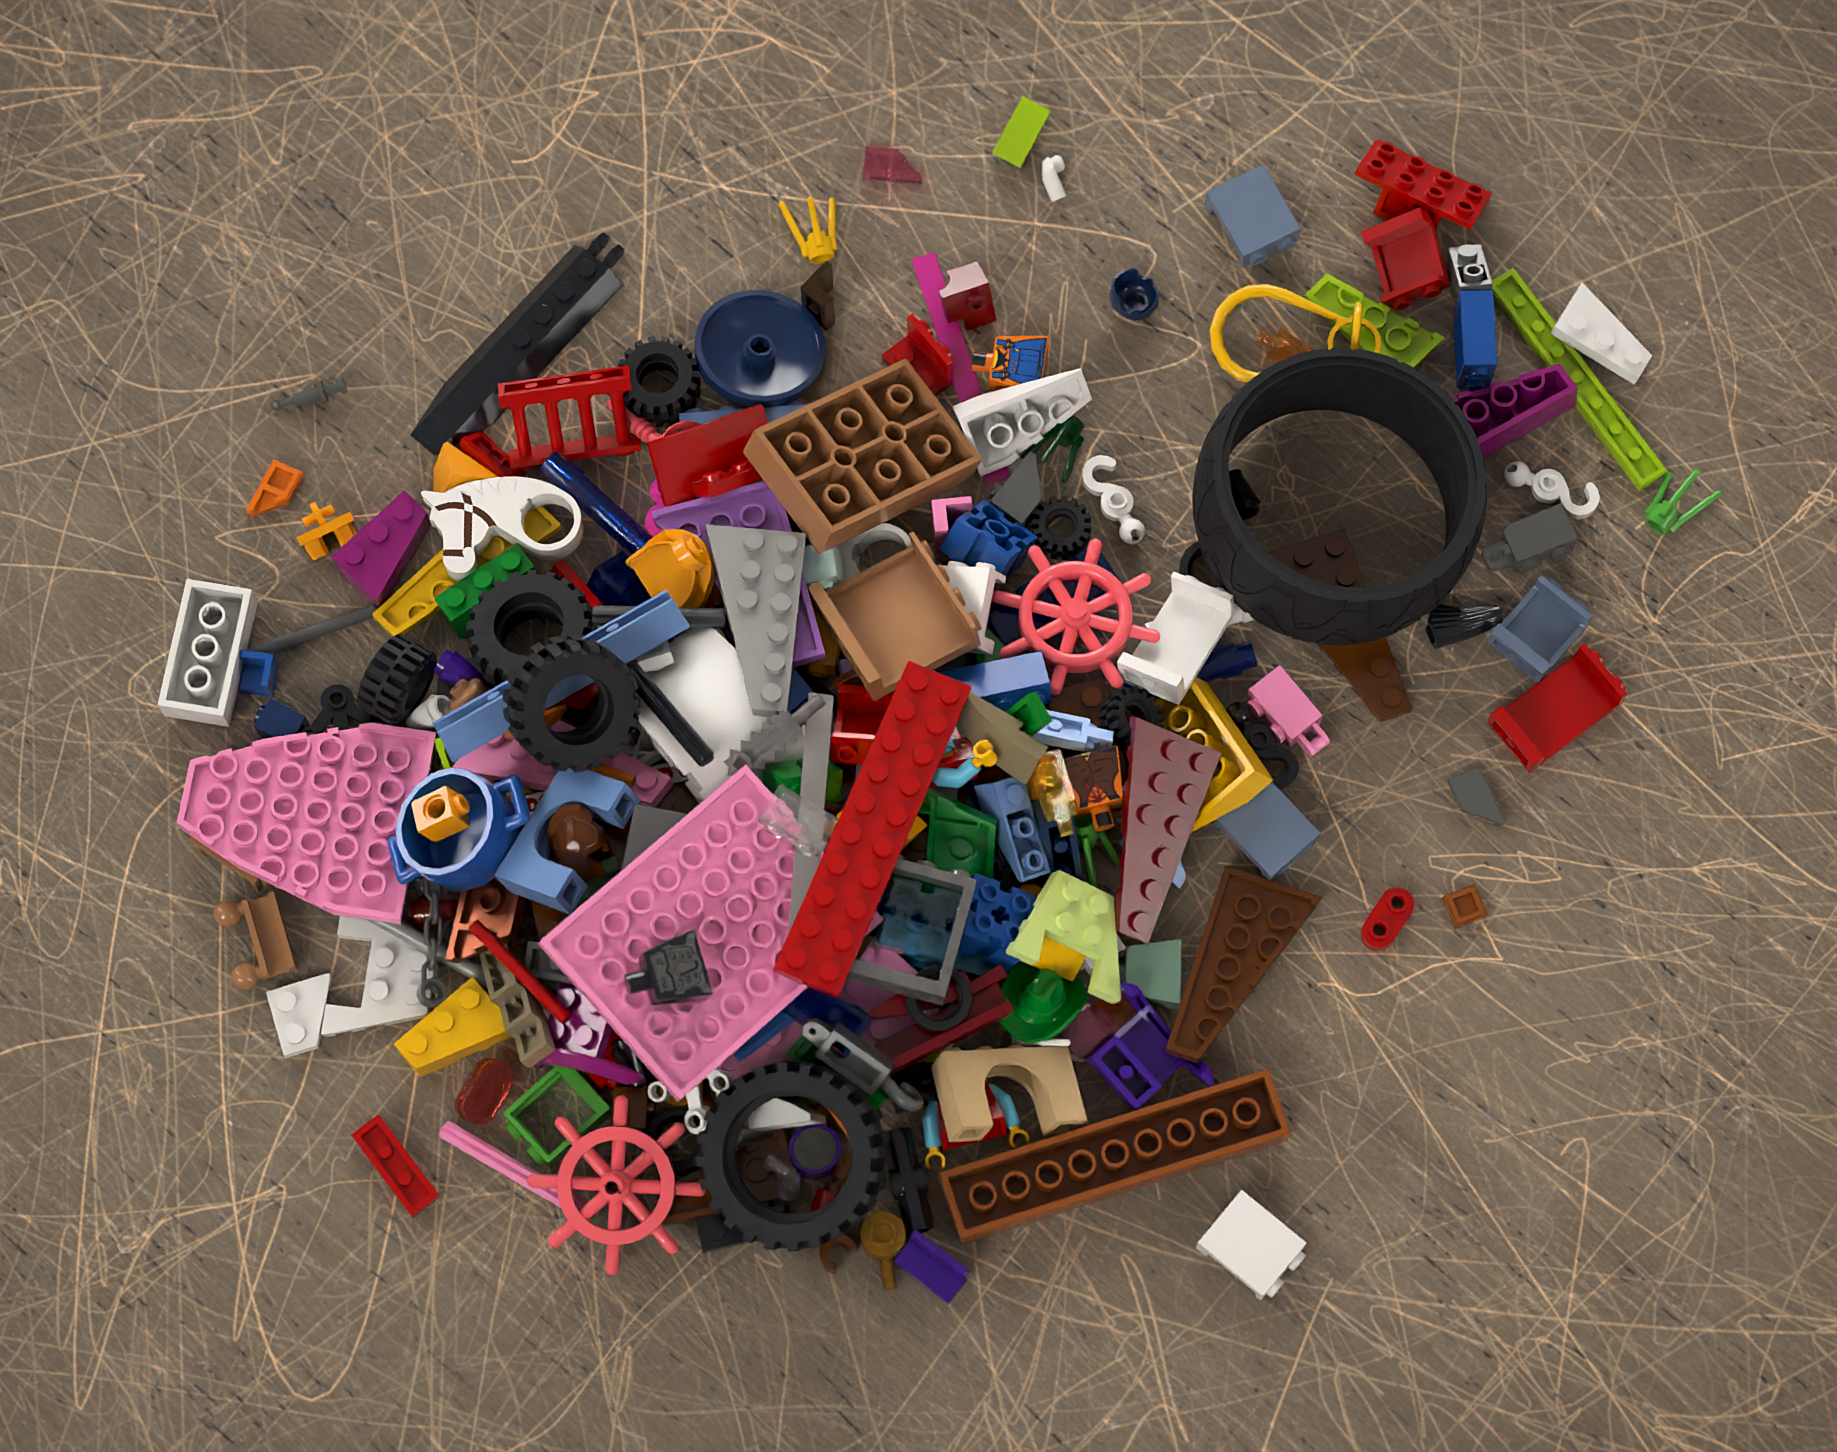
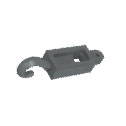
M810 1018L806 1021L803 1027V1035L818 1047L815 1054L817 1058L850 1079L851 1082L871 1096L880 1086L901 1108L908 1111H918L922 1108L923 1098L915 1088L906 1082L901 1083L899 1088L890 1077L889 1073L894 1065L893 1060L840 1022H837L834 1028H831L818 1018ZM838 1040L850 1049V1054L843 1057L832 1049L831 1045L834 1041Z

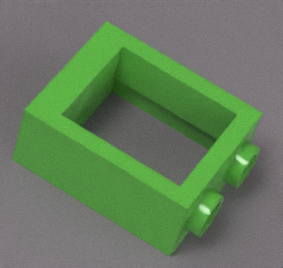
M555 1066L503 1112L505 1119L508 1121L504 1125L506 1130L516 1141L522 1137L530 1145V1148L526 1151L539 1166L545 1162L550 1169L565 1157L572 1145L566 1139L549 1153L519 1119L562 1080L594 1113L577 1129L582 1136L596 1130L612 1115L611 1108L575 1069Z

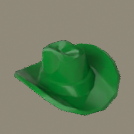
M1019 961L1007 972V977L1002 979L999 986L1006 1001L1009 1000L1013 1008V1015L999 1021V1023L1014 1039L1027 1043L1050 1040L1063 1031L1082 1010L1088 1001V990L1077 977L1072 982L1062 978L1056 971L1047 968L1040 969Z

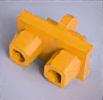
M314 501L309 504L313 513L301 519L305 527L318 522L319 527L296 537L300 547L304 546L311 558L316 560L329 553L321 536L334 531L342 547L356 534L352 524L354 518L351 512H348L326 523L324 518L335 513L332 505L330 504L319 510Z

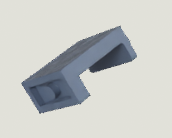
M1264 164L1206 192L1204 205L1210 215L1216 214L1239 254L1241 268L1248 265L1257 266L1267 260L1268 255L1277 251L1281 253L1286 252L1297 244L1301 228Z
M1541 575L1531 590L1501 624L1498 623L1491 631L1487 640L1489 645L1537 683L1548 674L1585 631L1593 617L1589 613V608L1578 599L1572 600L1563 593L1564 590L1559 583L1551 578L1546 579Z
M1273 782L1246 804L1216 819L1214 824L1218 831L1222 829L1261 870L1260 876L1270 881L1277 879L1318 842L1321 834Z

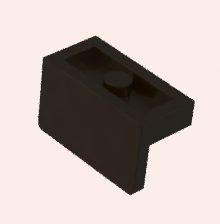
M825 261L800 289L802 305L814 316L819 326L827 332L835 323L834 299L829 295L833 289L832 265Z

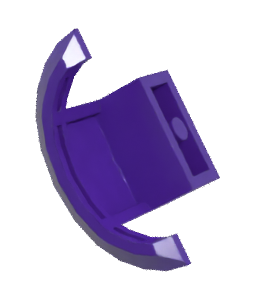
M1122 983L1120 990L1136 1014L1089 1055L1086 1061L1131 1111L1137 1110L1181 1066L1205 1086H1214L1213 1071L1201 1060L1198 1063H1194L1165 1053L1171 1030L1150 1006L1137 985Z

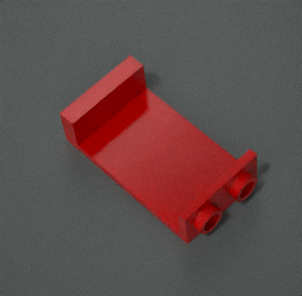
M1584 643L1578 648L1576 655L1507 707L1503 708L1501 705L1493 711L1487 723L1530 774L1620 706L1627 696L1625 692L1626 687L1616 674L1611 675L1604 667L1602 656L1595 649L1592 648L1590 650Z

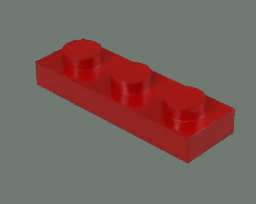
M379 1114L351 1134L412 1218L441 1198Z

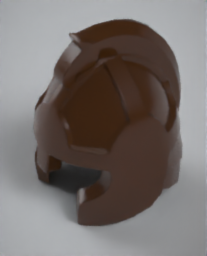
M583 803L565 805L553 814L547 829L549 847L556 859V863L573 869L583 879H594L604 876L605 871L601 861L593 860L590 857V853L602 855L610 861L614 859L605 829L592 820L593 814L582 807Z

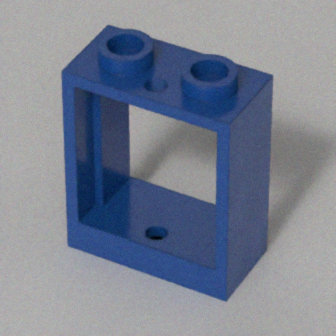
M1493 290L1460 291L1453 313L1456 388H1465L1466 391L1474 392L1489 387L1497 366Z

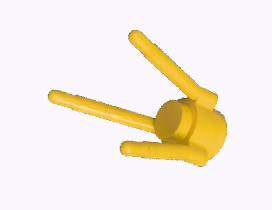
M811 196L807 198L813 233L807 235L808 240L806 242L785 203L779 201L778 205L801 248L802 257L809 258V262L814 264L833 259L835 256L834 252L838 251L835 241V199L833 197L829 199L828 236H826L825 231H820L814 200Z

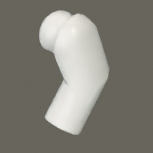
M1058 155L1052 158L1047 157L1042 162V181L1051 202L1066 196L1057 175L1058 172H1062L1065 169L1062 158Z

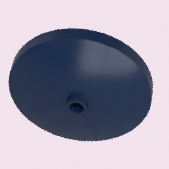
M746 290L730 294L718 300L705 312L696 330L694 356L699 372L704 380L721 396L744 406L752 407L759 404L763 405L764 408H770L791 403L802 397L814 386L824 364L825 340L823 332L814 316L797 301L772 291Z

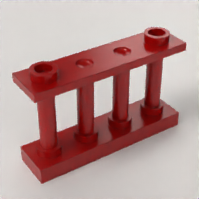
M629 365L499 383L498 398L500 409L508 408L512 410L518 449L509 450L510 469L530 470L541 464L612 454L628 456L635 451H640V439L636 437V434L629 433L623 398V393L632 390ZM607 394L610 396L616 435L596 437L590 401L593 395ZM573 398L578 403L583 439L564 442L557 403L560 400ZM541 403L545 407L551 444L531 447L525 407L529 404Z

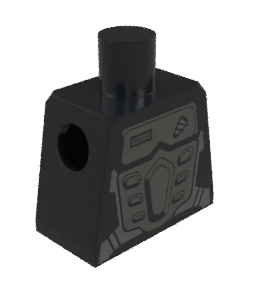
M695 930L688 931L645 951L638 958L641 970L624 974V982L628 994L632 995L647 991L650 1002L654 1006L705 1001L713 994Z

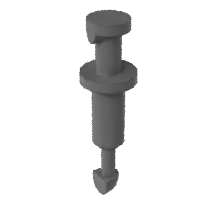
M338 378L335 380V383L327 386L324 385L323 381H319L315 388L295 393L288 400L281 402L273 401L270 405L274 410H280L281 407L291 404L300 406L320 399L325 403L329 401L328 395L340 391L343 394L347 393L346 383L343 378Z

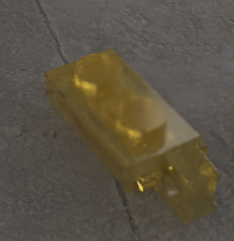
M1058 749L1044 754L1032 778L1044 816H1046L1048 822L1056 820L1060 835L1063 837L1074 834L1070 816L1078 813L1075 795L1062 753Z

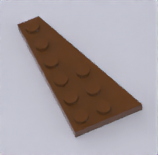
M1345 528L1268 552L1285 567L1314 581L1346 588H1367ZM1386 637L1367 643L1359 642L1355 645L1335 646L1317 644L1334 662L1333 665L1340 674H1343L1354 687L1357 695L1379 722L1411 713L1412 706Z
M1225 866L1165 1053L1198 1063L1321 902L1322 897Z

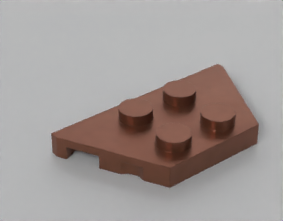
M496 877L484 886L466 891L461 890L445 959L451 963H459L488 950L469 930V926L476 920H479L502 944L516 939L526 898L509 892Z

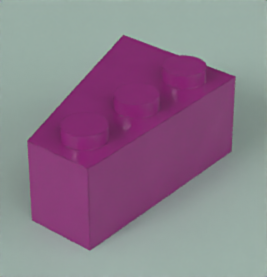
M404 490L331 556L336 569L376 609L387 601L393 588L397 587L401 580V574L409 560L413 559L429 531L431 523L428 514Z

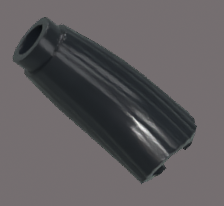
M1440 603L1430 612L1427 620L1428 625L1425 630L1434 649H1438L1483 634L1496 627L1498 623L1501 624L1503 618L1497 604L1492 606L1454 607Z

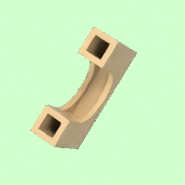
M1012 1045L1005 1049H992L990 1046H983L975 1050L962 1051L960 1048L955 1047L944 1050L931 1066L949 1142L981 1140L992 1128L993 1121L985 1093V1079L993 1076L1013 1079L1029 1092L1036 1107L1043 1137L1057 1136L1079 1129L1087 1121L1068 1046L1024 1048L1022 1045Z

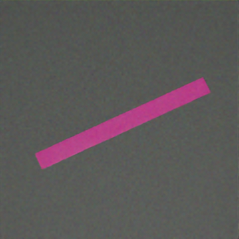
M935 253L913 258L912 263L939 343H944L954 357L952 360L954 369L953 385L959 403L982 395L975 371L971 370L972 362L958 320L948 323L944 316L939 290L945 288L946 285ZM1006 466L988 473L984 477L989 485L1008 479L1010 474Z

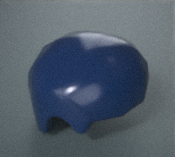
M1130 268L1120 271L1113 278L1109 297L1112 308L1119 315L1136 321L1150 317L1157 309L1159 291L1151 277L1145 278L1138 273V269Z

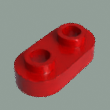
M1399 887L1388 889L1367 917L1361 929V939L1368 948L1381 951L1393 943L1414 909L1413 897L1407 890ZM1399 899L1403 902V907L1396 909L1392 906L1391 901ZM1381 926L1385 930V934L1377 936L1374 934L1373 928Z

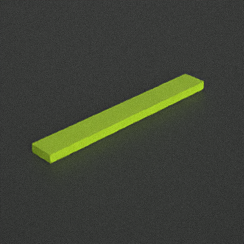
M1511 268L1492 281V290L1495 302L1545 368L1561 364L1578 388L1576 409L1638 491L1641 492L1664 477L1668 470L1576 349L1550 334L1556 323L1516 270Z

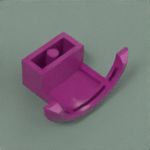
M560 981L555 998L572 1014V1017L562 1025L550 1013L548 1026L556 1050L535 1064L534 1067L541 1068L543 1065L567 1067L603 1076L626 1085L643 1080L644 1075L603 1059L610 1035L617 1034L616 1031L574 984Z

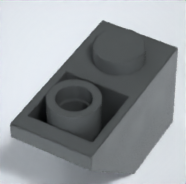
M1481 244L1448 247V277L1453 298H1458L1460 291L1492 290V281Z
M1031 451L1024 459L1019 457L1009 470L1011 476L1004 484L999 482L989 495L990 503L1006 514L1005 519L1012 524L1018 522L1025 528L1032 522L1036 508L1039 510L1042 503L1036 455Z

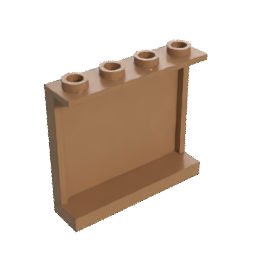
M914 532L909 533L912 546L826 591L819 581L807 587L813 607L873 701L896 690L908 660L934 670L981 645L978 631L982 628L979 620L973 611L967 613L963 607L966 603L958 588L951 589L948 584L950 579L946 570L941 564L935 565L932 560L934 559V554L926 541L920 542Z

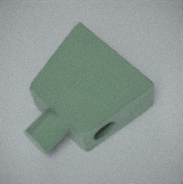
M1176 939L1126 947L1125 963H1119L1120 983L1137 985L1150 1006L1178 1010L1181 1002V940Z

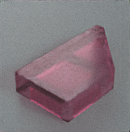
M865 147L863 180L922 185V175L916 172L898 148Z

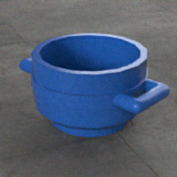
M447 768L431 773L415 785L402 803L396 823V834L387 841L398 883L407 884L424 876L433 883L442 885L445 888L466 891L484 886L492 880L517 839L519 827L529 822L531 818L521 779L517 775H511L493 784L481 775H476L469 770ZM447 786L466 798L470 808L469 813H467L470 827L435 843L417 831L411 802ZM510 792L512 801H511L510 797H509L508 795H506V793Z

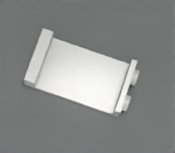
M1173 572L1171 575L1172 593L1150 626V629L1157 630L1160 633V640L1157 643L1141 640L1133 655L1125 652L1122 653L1117 661V666L1124 683L1137 686L1139 689L1144 688L1148 693L1179 705L1235 615L1234 597L1225 589L1220 587L1214 588L1201 583L1193 576H1184Z

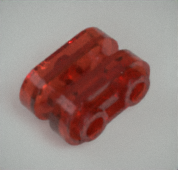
M491 1057L479 1060L472 1068L455 1099L457 1115L461 1119L477 1125L490 1122L495 1117L513 1085L514 1071L512 1067L505 1061Z

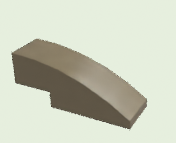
M970 692L956 726L974 746L981 740H988L993 745V752L997 755V762L995 764L1026 785L1048 749V746L1020 731L1023 725L1021 721Z

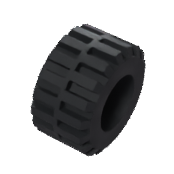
M655 336L648 337V343L645 344L640 340L635 343L636 349L634 351L631 348L625 351L626 359H620L618 364L619 367L629 365L632 390L623 393L624 404L638 417H644L649 422L655 421L656 427H663L664 421H669L670 425L677 423L676 418L679 417V413H686L688 408H695L697 405L696 398H700L701 382L696 359L692 357V352L688 348L683 350L682 343L677 340L673 344L670 343L669 337L662 336L661 341H655ZM655 370H667L678 377L673 388L658 394L644 390L640 383L648 373Z
M402 634L393 636L378 650L367 667L358 689V706L388 724L398 726L408 718L410 713L418 707L424 698L435 674L433 671L437 664V655Z

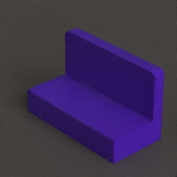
M914 1230L910 1235L911 1239L895 1258L894 1263L949 1305L970 1278V1271L917 1230Z

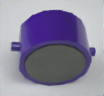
M829 1123L828 1126L823 1124L803 1126L792 1136L789 1144L790 1158L795 1170L798 1172L796 1175L798 1178L802 1179L805 1176L809 1179H822L831 1175L836 1165H839L841 1145L836 1133L833 1131L834 1126Z

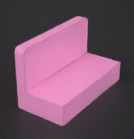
M970 496L932 500V528L935 553L942 552L940 548L948 535V526H953L956 519L967 511L971 513L972 498Z

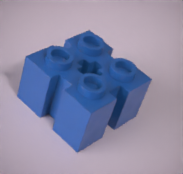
M984 499L973 507L971 513L967 511L956 519L940 550L948 555L951 561L961 562L970 567H975L978 562L992 564L996 566L995 571L1006 576L1021 567L1028 555L1029 548L1033 546L1037 536L1018 522L1012 524L1004 518L1006 514Z
M975 873L970 877L976 879L977 882L958 952L972 957L980 951L985 953V962L996 966L1001 964L1002 968L1009 970L1020 960L1006 954L1007 947L1010 942L1015 941L1020 932L1018 930L1023 920L1028 919L1034 909L1033 904L1037 895L1013 886L1006 892L999 889V881ZM960 891L957 893L955 912L958 911L963 893ZM954 922L951 924L948 944L953 930Z

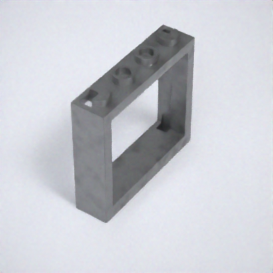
M900 854L892 873L963 892L939 981L857 959L853 962L847 980L943 1006L977 880L970 878L971 875L962 870L953 869L950 872L939 870L936 864L929 861L918 860L917 863L903 860L904 857Z

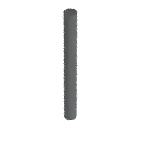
M374 605L362 607L249 647L247 651L272 654L373 618L372 613L375 612Z

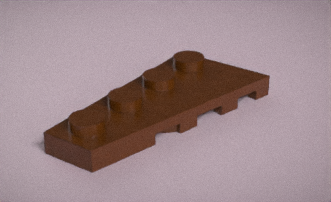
M784 1129L772 1132L773 1134L759 1141L756 1140L736 1152L740 1176L749 1192L761 1203L799 1196ZM703 1169L695 1171L677 1181L699 1182L705 1179ZM708 1189L703 1196L675 1195L672 1208L663 1221V1226L695 1220V1218L720 1213L721 1211L713 1212L708 1203L712 1202L713 1199Z

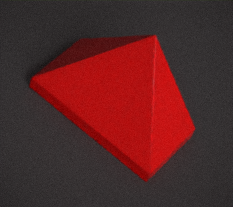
M482 430L463 437L459 442L460 449L464 454L498 477H525L527 474L524 470L518 468L510 469L509 456Z

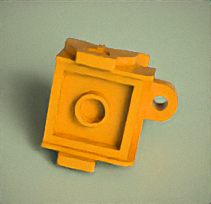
M665 529L655 535L625 561L627 566L634 569L651 598L667 590L678 607L713 608L723 603L721 591L713 584L715 566L712 554L704 541L689 531ZM686 630L682 631L681 633L677 634L676 636H680V635H681L682 633H684Z

